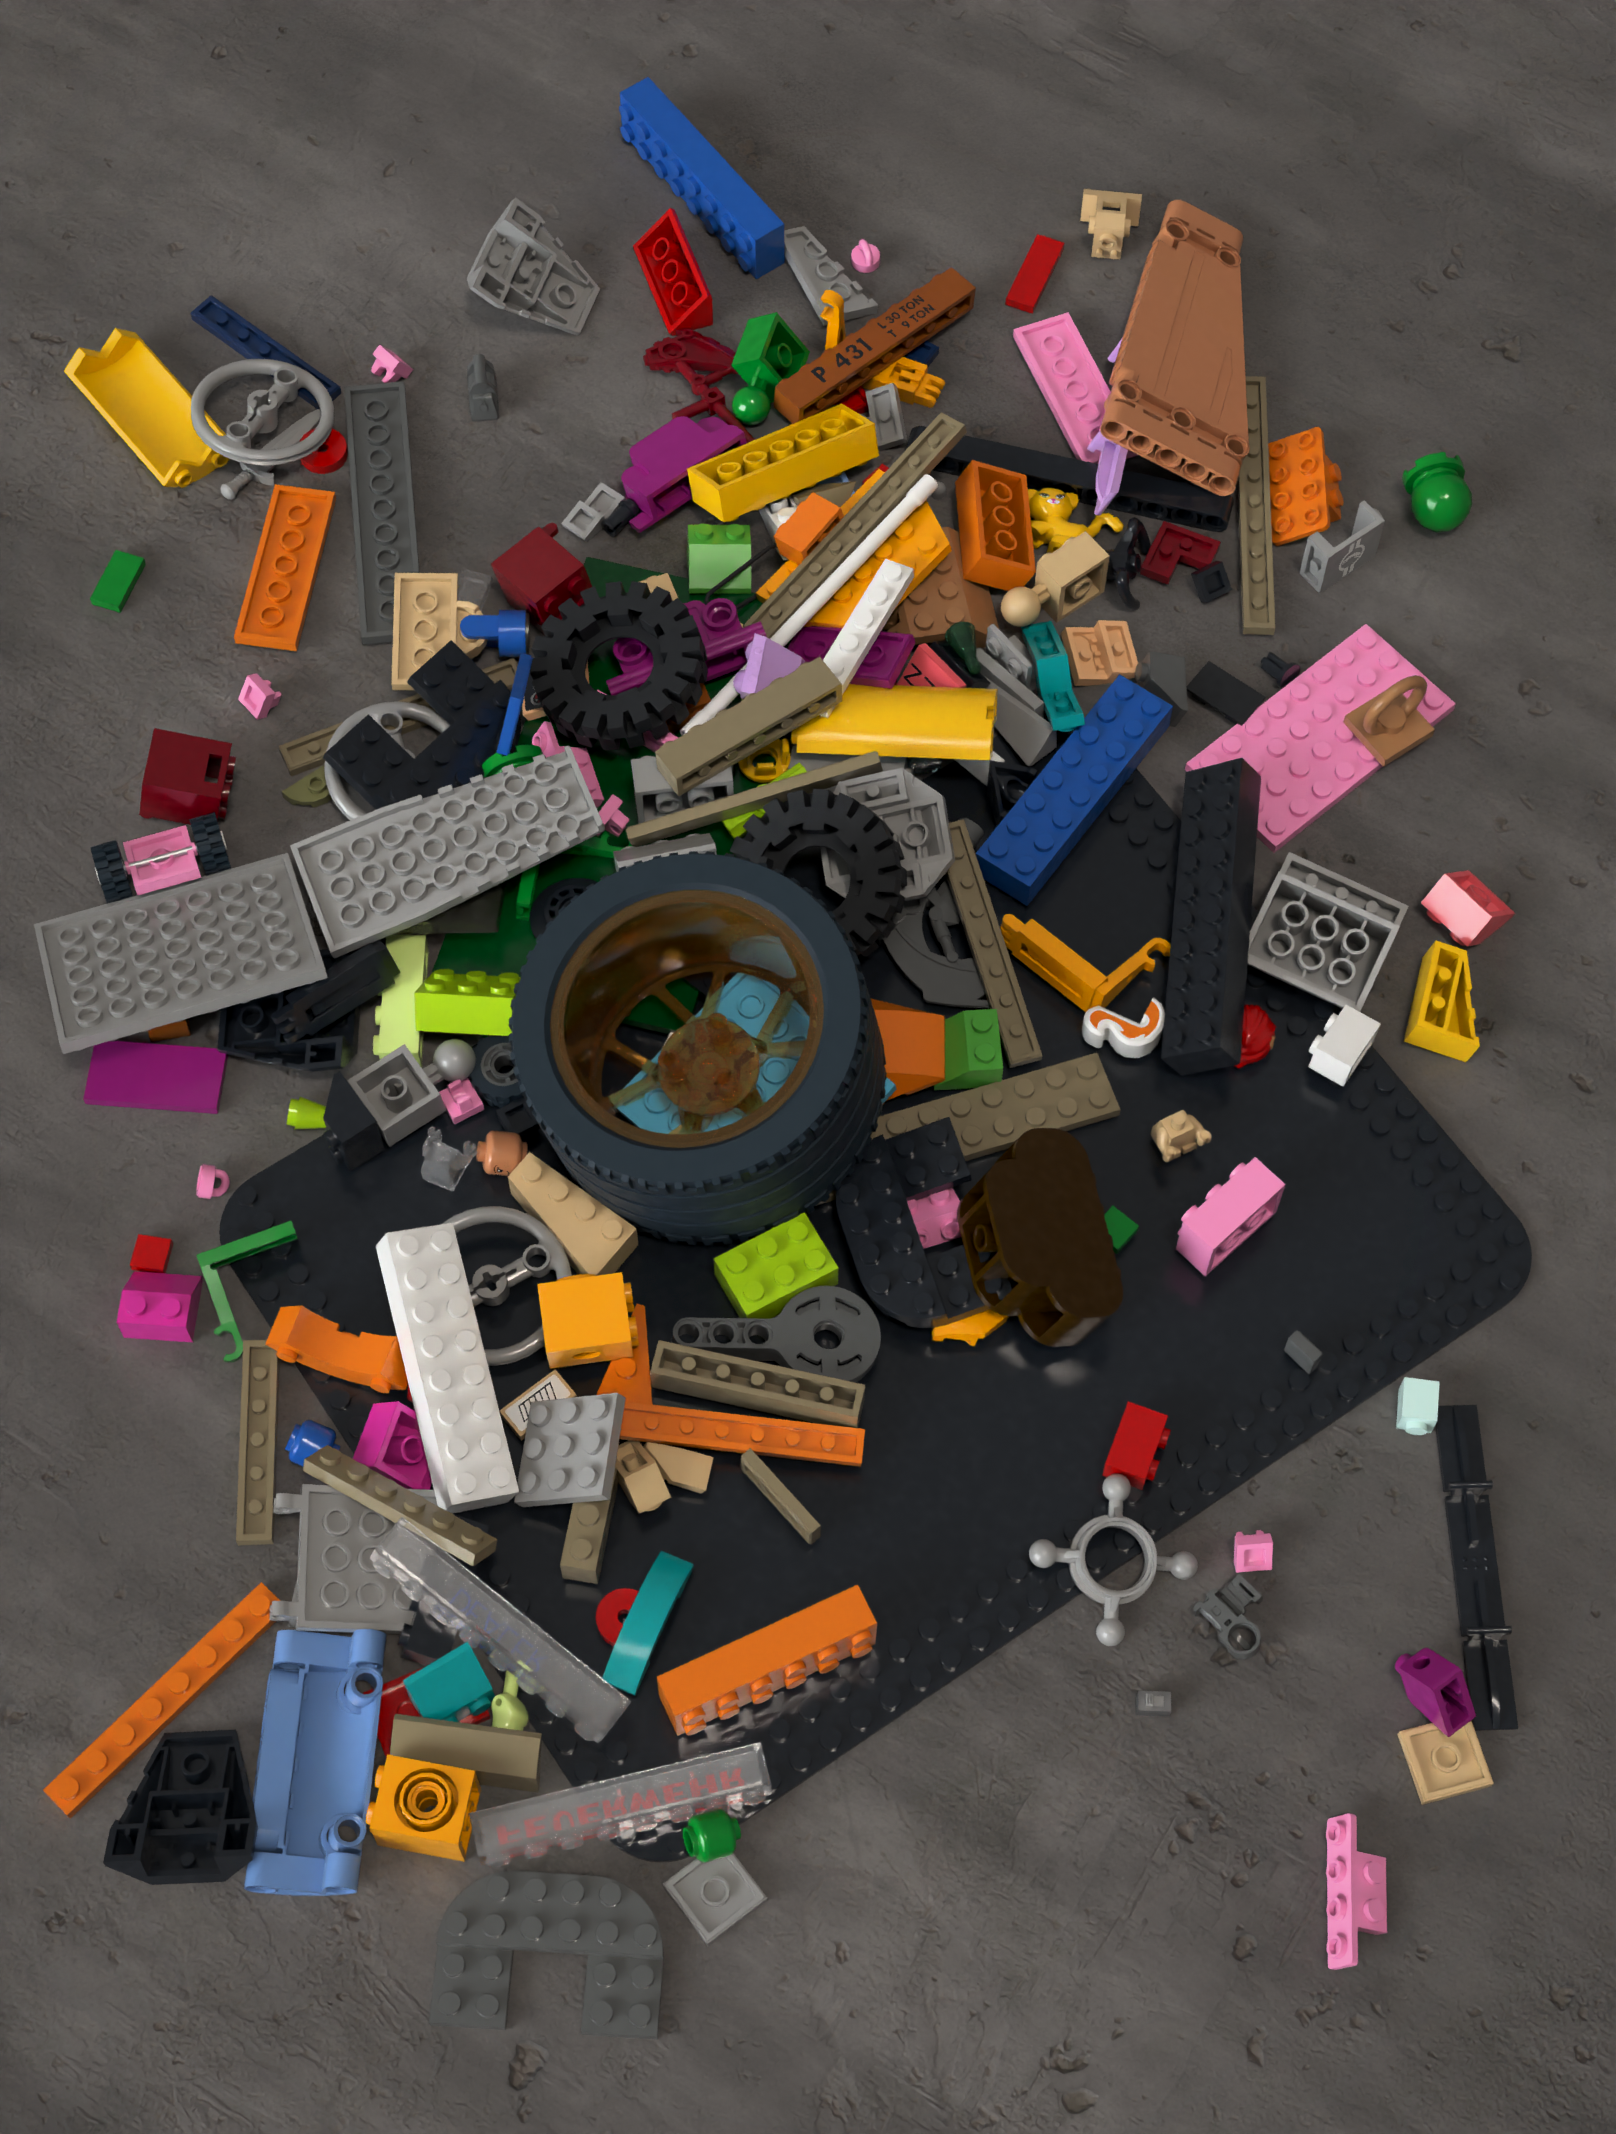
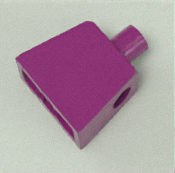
M1423 1648L1413 1656L1405 1653L1397 1659L1395 1670L1401 1675L1408 1699L1447 1737L1453 1735L1476 1717L1462 1669L1429 1648Z

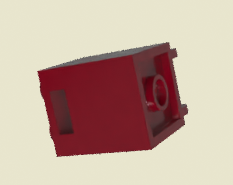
M549 523L542 529L538 526L491 563L507 602L515 610H526V613L530 615V623L543 634L541 626L549 615L561 620L562 616L558 607L569 598L578 606L585 604L580 592L593 587L584 565L553 539L559 532L555 523Z
M154 728L142 782L139 815L143 818L149 819L153 817L191 825L189 819L214 812L217 822L219 818L225 819L236 757L230 756L232 743ZM205 776L218 779V782H206L204 781Z

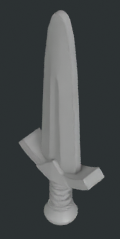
M316 409L296 421L260 450L280 449L299 443L303 435L314 429L319 423L321 417L320 409ZM239 462L243 471L232 481L222 484L221 493L229 500L235 499L238 491L251 480L274 486V473L269 472L276 465L263 466Z

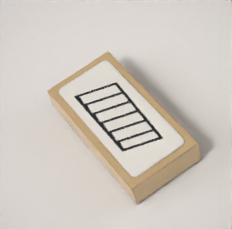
M555 1369L499 1412L500 1416L522 1441L526 1435L531 1402L577 1397V1395Z

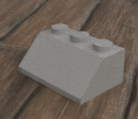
M710 833L701 835L690 834L685 838L670 841L659 840L653 844L639 847L628 846L619 851H613L615 870L618 872L619 868L624 866L626 868L634 865V862L640 860L645 862L659 855L666 857L670 853L678 852V855L689 854L690 851H697L698 854H705L706 851L715 852V855H717L715 842Z

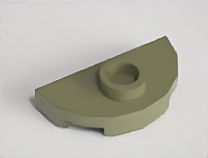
M325 765L283 790V798L295 806L300 804L318 807L328 803L332 798L326 785Z

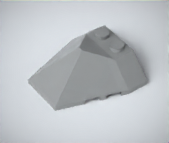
M515 197L488 233L467 276L469 288L494 307L574 335H579L600 288L577 260L572 261L562 249L564 244L558 237L554 239L543 226L545 221L542 217Z

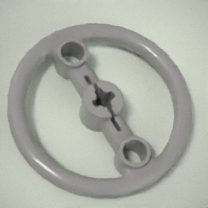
M246 359L221 366L208 374L199 383L191 399L192 424L203 442L226 458L251 465H281L304 458L317 450L326 441L334 424L333 401L324 385L304 369L273 359ZM254 374L274 375V384L268 391L257 390L249 394L247 398V415L242 421L230 423L227 426V434L224 436L214 432L204 414L206 400L212 391L226 381L236 377ZM305 388L315 397L320 407L321 417L319 424L307 438L299 443L280 449H251V439L257 432L269 433L276 429L278 425V408L283 402L295 400L298 396V389Z
M401 701L382 702L365 707L348 717L336 729L329 742L327 751L368 714L413 758H415V755L404 748L401 736L403 717L424 722L441 734L450 724L438 712L419 704ZM391 725L394 726L396 729L388 730L385 729L383 726ZM325 761L326 785L338 809L349 820L367 814L349 798L343 788L340 774Z
M501 1206L479 1207L454 1215L442 1223H453L455 1234L470 1226L482 1223L510 1224L527 1231L539 1241L538 1244L530 1245L526 1248L523 1257L502 1268L496 1265L480 1267L473 1276L472 1284L468 1285L473 1306L480 1303L487 1306L500 1305L507 1299L510 1287L531 1276L543 1277L550 1270L556 1272L557 1280L572 1276L569 1260L563 1246L542 1222L527 1213ZM540 1254L546 1257V1261L541 1267H532L528 1264V1261L534 1255ZM492 1280L496 1284L497 1289L491 1291L486 1286L487 1281ZM543 1324L532 1335L517 1344L500 1349H484L488 1366L516 1362L542 1348L545 1345Z

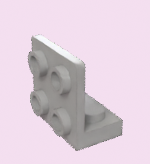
M995 624L988 626L985 652L1036 695L1037 688L1033 660L1028 649L1015 635L1007 638Z

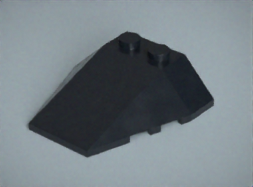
M329 949L319 950L325 970L352 954L351 951L333 958ZM300 986L284 990L278 994L253 999L247 1003H239L222 1008L220 1012L217 1050L220 1053L309 1072L343 1069L357 1054L361 1005L312 1036L307 1034L292 1044L285 1042L284 1034L280 1033L277 1028L278 1024L274 1023L271 1015L287 1005L288 1001L285 996Z
M236 1730L164 1733L143 1770L145 1776L137 1790H132L127 1798L128 1806L120 1820L115 1819L110 1828L103 1863L106 1867L150 1885L225 1882L253 1860L258 1831L238 1733Z

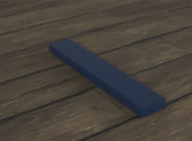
M212 295L190 313L193 321L246 359H273L298 366L312 374L324 385L332 401L341 394L339 385ZM298 389V396L316 409H320L315 397L307 389Z

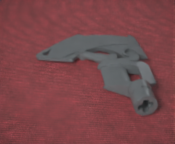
M960 818L959 820L964 819L973 848H975L983 837L984 832L972 820ZM946 877L937 891L934 887L926 897L905 901L901 914L894 912L890 920L896 925L889 936L886 938L880 935L877 940L879 945L884 942L889 954L903 974L923 992V1000L925 1002L955 1007L990 1008L987 1000H979L986 995L974 959H958V954L955 952L950 939L951 934L947 926L958 924L961 919ZM926 907L931 908L929 911V923L933 928L937 941L941 944L945 956L930 952L925 942L922 921Z

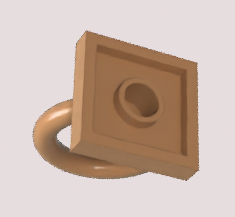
M1417 675L1406 677L1345 715L1343 723L1383 767L1431 738L1434 734L1435 729L1416 709L1426 694V680ZM1413 689L1411 695L1407 699L1403 695V693Z

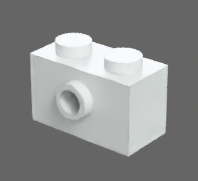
M1345 1005L1339 1015L1333 1013L1324 1027V1031H1326L1324 1037L1318 1034L1309 1049L1313 1056L1308 1067L1344 1087L1373 1044L1381 1023Z

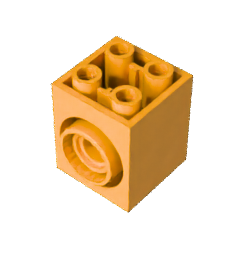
M622 1272L606 1275L578 1274L560 1278L555 1282L537 1284L545 1348L550 1369L633 1357L632 1347L639 1346L635 1316L628 1317L629 1312H634L631 1282H623Z
M387 1754L385 1766L379 1765L375 1777V1787L379 1788L376 1802L371 1801L369 1803L366 1814V1824L370 1825V1833L373 1834L377 1845L465 1862L481 1793V1786L474 1770ZM436 1806L432 1811L424 1812L428 1807Z

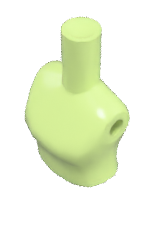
M506 1670L503 1693L496 1695L492 1700L491 1710L493 1719L491 1727L523 1731L529 1721L528 1712L525 1705L517 1698L520 1671Z

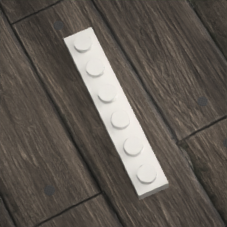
M885 558L823 659L842 683V695L913 580L914 568ZM835 706L823 712L820 716L829 718Z

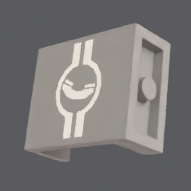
M1365 500L1359 504L1351 537L1335 547L1318 531L1308 537L1300 574L1319 594L1376 556L1385 523L1380 512L1372 508Z

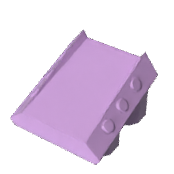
M755 633L753 641L748 644L745 651L748 661L746 669L736 673L733 681L734 688L740 694V698L744 699L747 695L757 693L768 687L775 679L783 678L794 672L801 664L805 663V660L771 639Z

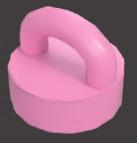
M861 239L859 245L851 253L853 268L862 273L875 271L880 264V251L878 248L868 244L865 239Z
M203 1164L200 1166L196 1187L198 1198L210 1199L211 1196L219 1197L227 1192L230 1178L225 1171L215 1169L213 1165ZM215 1177L221 1179V1185L218 1188H213Z

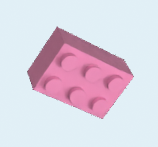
M1256 1157L1247 1165L1243 1162L1240 1163L1229 1175L1230 1180L1223 1186L1220 1184L1215 1185L1205 1197L1206 1201L1200 1207L1192 1206L1181 1218L1183 1223L1177 1233L1179 1238L1176 1250L1205 1277L1277 1212L1286 1184Z

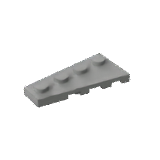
M805 226L784 230L785 257L823 326L827 325L828 321L820 316L822 311L827 306L833 308L832 305L821 300L825 290L835 291L842 296L844 300V321L877 313L878 304L872 298L867 299L862 293L863 288L856 281L852 282L844 274V268L838 261L834 262L826 255L827 250Z

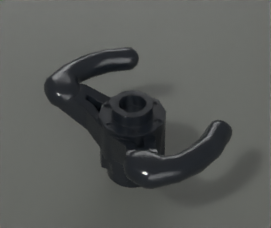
M1136 517L1128 521L1127 529L1116 548L1105 550L1110 556L1106 581L1116 580L1120 598L1125 606L1131 610H1137L1140 607V602L1133 597L1129 587V579H1134L1136 574L1141 571V557L1135 553L1134 547L1138 540L1140 552L1143 555H1147L1151 547L1146 528Z

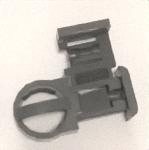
M1239 1573L1220 1591L1222 1594L1220 1598H1218L1219 1591L1217 1589L1209 1591L1206 1594L1205 1601H1199L1194 1606V1614L1197 1617L1201 1613L1220 1632L1218 1639L1228 1652L1235 1658L1244 1660L1255 1656L1261 1647L1260 1631L1254 1623L1244 1616L1246 1613L1245 1607L1251 1601L1255 1604H1260L1263 1601V1597ZM1246 1628L1253 1631L1257 1639L1255 1645L1252 1647L1238 1633L1237 1629ZM1230 1635L1245 1651L1237 1650L1231 1645Z

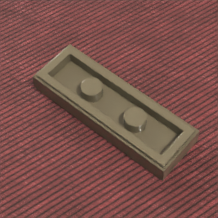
M751 1448L742 1454L741 1470L808 1544H813L821 1537V1525Z

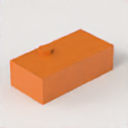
M972 460L955 481L963 579L1005 591L1015 587H1024L1036 573L1027 477L1021 473Z

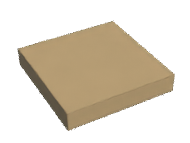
M1472 1721L1468 1722L1450 1737H1447L1433 1723L1410 1728L1398 1733V1738L1422 1805L1488 1788L1494 1784Z

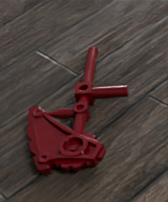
M687 328L676 330V337L663 338V341H657L653 344V347L645 350L646 355L643 356L645 366H649L650 370H663L665 373H671L672 371L680 372L691 384L693 394L701 396L700 401L672 413V419L681 416L692 418L707 411L710 416L717 414L728 425H735L745 434L747 443L755 440L726 407L723 393L716 386L709 388L710 385L721 381L722 377L729 374H738L731 366L736 352L727 346L720 345V342L710 337L702 336L701 333ZM694 370L714 372L704 376L702 374H697Z

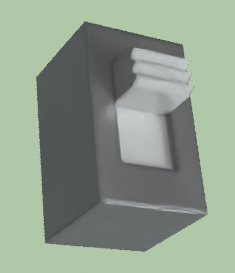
M1138 1691L1136 1695L1137 1716H1170L1171 1692Z

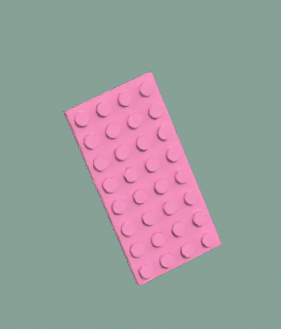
M1365 624L1260 705L1242 726L1237 723L1188 761L1185 770L1188 772L1243 758L1261 776L1257 838L1275 853L1383 767L1343 723L1345 715L1386 691L1398 681L1414 675L1423 677L1427 682L1426 694L1416 709L1432 727L1454 710L1456 703L1372 628ZM1413 689L1403 693V695L1408 699Z

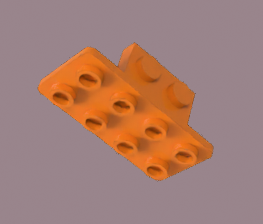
M1314 427L1269 443L1273 544L1280 546L1311 536L1317 531L1319 533L1326 531L1330 527L1331 522L1341 519L1340 506H1343L1344 502L1338 483L1342 479L1341 471L1337 463L1333 464L1325 454L1323 431L1320 427Z

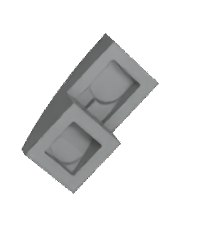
M600 482L585 502L579 500L561 524L587 542L603 529L601 522L606 520L619 507L618 503L621 500L626 501V499Z

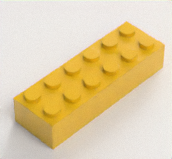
M842 403L687 468L692 500L724 523L735 521L745 513L752 510H760L766 504L778 499H786L794 492L814 487L822 480L829 477H837L843 471L855 466L865 465L869 460L878 457L879 451L875 423Z

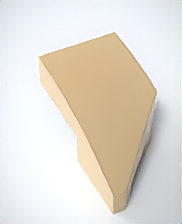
M651 1442L644 1444L643 1447L656 1461L663 1480H667L669 1484L700 1494L706 1491L714 1457Z

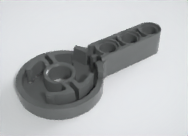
M818 1286L806 1289L795 1295L785 1305L782 1312L777 1317L771 1319L682 1318L673 1328L671 1343L753 1361H775L781 1367L856 1383L870 1371L876 1360L880 1348L881 1332L876 1315L861 1297L840 1287ZM815 1300H819V1301L814 1302V1303H811V1304H809V1305H807V1306H805V1307H801V1306L806 1305V1304L809 1303V1302H812V1301H815ZM835 1300L840 1301V1302H843V1303L849 1305V1306L852 1307V1308H849L848 1306H846V1305H844V1304H842V1303L835 1302ZM821 1330H830L838 1336L840 1345L834 1349L822 1348L815 1342L814 1335ZM683 1334L692 1335L696 1339V1341L693 1343H685L679 1338V1336ZM716 1335H725L731 1342L721 1344L714 1337ZM753 1335L761 1336L765 1343L755 1344L751 1342L749 1337ZM800 1355V1356H802L803 1358H805L806 1360H808V1361H810V1362H813V1363H815V1364H819V1366L813 1365V1364H811V1363L805 1361V1360L802 1359L801 1357H799V1358L797 1359V1357ZM856 1356H858L859 1358H861V1362H860V1360H859L858 1358H856V1359L853 1360L852 1362H850V1363H848V1364H845V1365H842V1366H838V1364H837V1362H838L839 1364H844V1363H846V1362H849L850 1360L854 1359Z

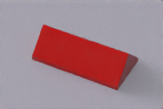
M669 208L633 245V248L670 335L675 336L678 329L697 330L713 325L712 296L675 209Z

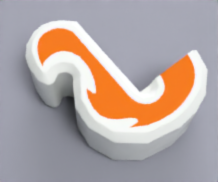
M1153 997L1139 1024L1098 1005L1090 1008L1085 1013L1082 1036L1088 1044L1096 1048H1101L1103 1040H1108L1113 1049L1122 1056L1140 1058L1150 1054L1159 1043L1164 1028L1165 1012L1162 1004Z

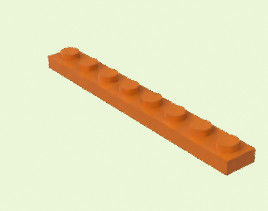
M625 1402L619 1439L745 1453L751 1448L756 1455L861 1467L865 1429Z
M261 1582L43 1789L46 1795L71 1819L276 1622L269 1620L270 1605H272V1601L280 1600Z

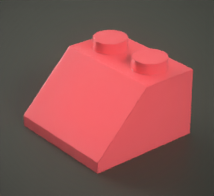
M1469 870L1445 873L1421 902L1428 909L1426 913L1433 921L1438 924L1443 923L1451 931L1450 936L1458 944L1466 945L1467 947L1482 943L1515 914L1513 910Z

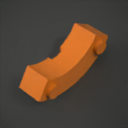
M302 1305L280 1307L265 1344L276 1350V1356L281 1360L290 1363L297 1361L325 1374L370 1386L381 1393L387 1394L390 1390H406L408 1380L396 1336L361 1332L358 1337L352 1333L340 1332V1325L338 1323L330 1321Z

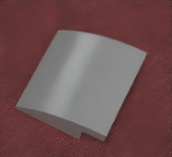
M1289 852L1250 930L1247 965L1338 1007L1344 1008L1345 1005H1348L1360 1012L1409 906Z

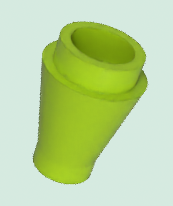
M303 1097L299 1099L291 1098L287 1125L295 1126L294 1130L326 1128L323 1119L326 1106Z

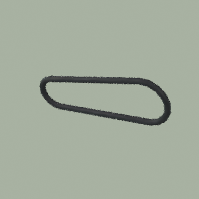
M776 543L768 545L709 590L705 596L704 604L709 603L710 596L761 556L773 548H778ZM756 594L737 604L736 609L738 610L757 599Z

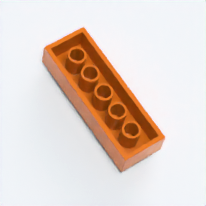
M857 1584L657 1676L660 1700L677 1736L685 1732L688 1736L696 1734L706 1728L707 1722L717 1717L720 1720L728 1719L736 1715L740 1711L739 1707L750 1702H753L755 1705L763 1703L774 1695V1691L784 1686L787 1689H792L807 1680L806 1676L819 1671L820 1674H824L839 1666L840 1660L851 1655L854 1659L866 1655L873 1649L872 1646L876 1644L877 1622Z

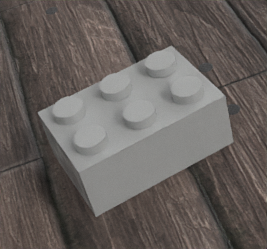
M643 756L640 759L631 760L638 824L734 795L731 766L678 797L657 769L656 757Z

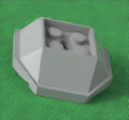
M904 768L838 782L833 791L835 795L842 793L865 805L877 814L876 816L883 820L894 833L892 837L900 844L905 858L900 861V864L907 870V886L900 889V894L905 897V901L926 897L955 862L944 796ZM820 846L826 886L843 898H846L850 887L848 865L837 851Z

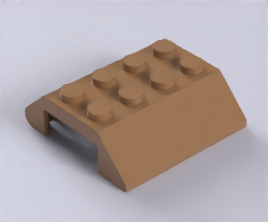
M942 527L952 551L898 605L882 630L892 633L912 634L916 642L915 645L969 637L971 650L974 648H986L988 626L995 624L999 629L989 587L963 579L960 534L950 527ZM910 652V654H909L907 660H909V659L911 658V652Z

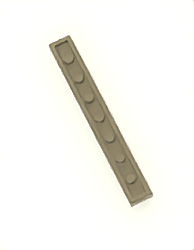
M511 658L482 669V671L495 684L501 679L511 692L518 665L515 659ZM419 694L400 700L401 702L419 704L436 711ZM403 717L401 735L428 724ZM343 722L278 746L291 777L325 764L323 756L336 729ZM391 725L383 726L385 729L388 730L396 729L394 726Z
M873 751L627 827L626 833L632 846L638 847L762 809V806L775 798L781 802L787 801V793L803 790L810 794L813 793V789H827L836 786L839 781L882 772V765L878 752Z
M962 819L950 822L955 862L947 870L946 876L990 1009H997L1000 1040L1009 1068L1042 1060V1053L965 821Z

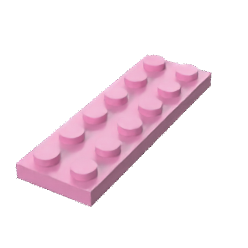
M1069 312L1014 329L1013 338L1076 459L1099 464L1101 451L1096 449L1093 453L1087 447L1100 430L1105 413L1104 402L1111 391ZM1128 450L1126 459L1138 455Z

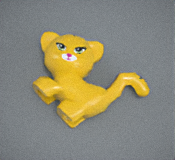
M1043 488L1040 491L1028 489L1030 516L1033 519L1031 520L1033 547L1035 549L1049 543L1047 553H1053L1062 547L1066 540L1071 537L1076 538L1085 531L1092 538L1100 532L1102 525L1105 524L1110 526L1116 533L1123 530L1124 525L1118 517L1110 513L1095 515L1088 527L1084 524L1068 522L1072 511L1079 503L1077 494L1064 493L1055 488Z

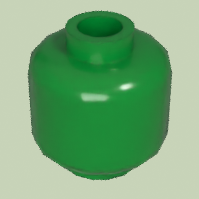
M721 1808L690 1817L687 1827L683 1828V1840L688 1854L691 1857L695 1856L702 1863L732 1855L736 1849V1840L741 1839V1830L735 1817L730 1818L727 1812Z

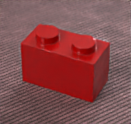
M1128 1401L1102 1476L1108 1477L1111 1474L1124 1475L1132 1487L1143 1490L1146 1479L1153 1481L1160 1461L1154 1459L1157 1448L1165 1449L1171 1429L1165 1428L1168 1415Z

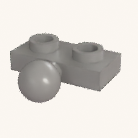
M890 383L866 391L870 416L860 415L875 423L878 450L882 451L908 442L897 386L894 383Z

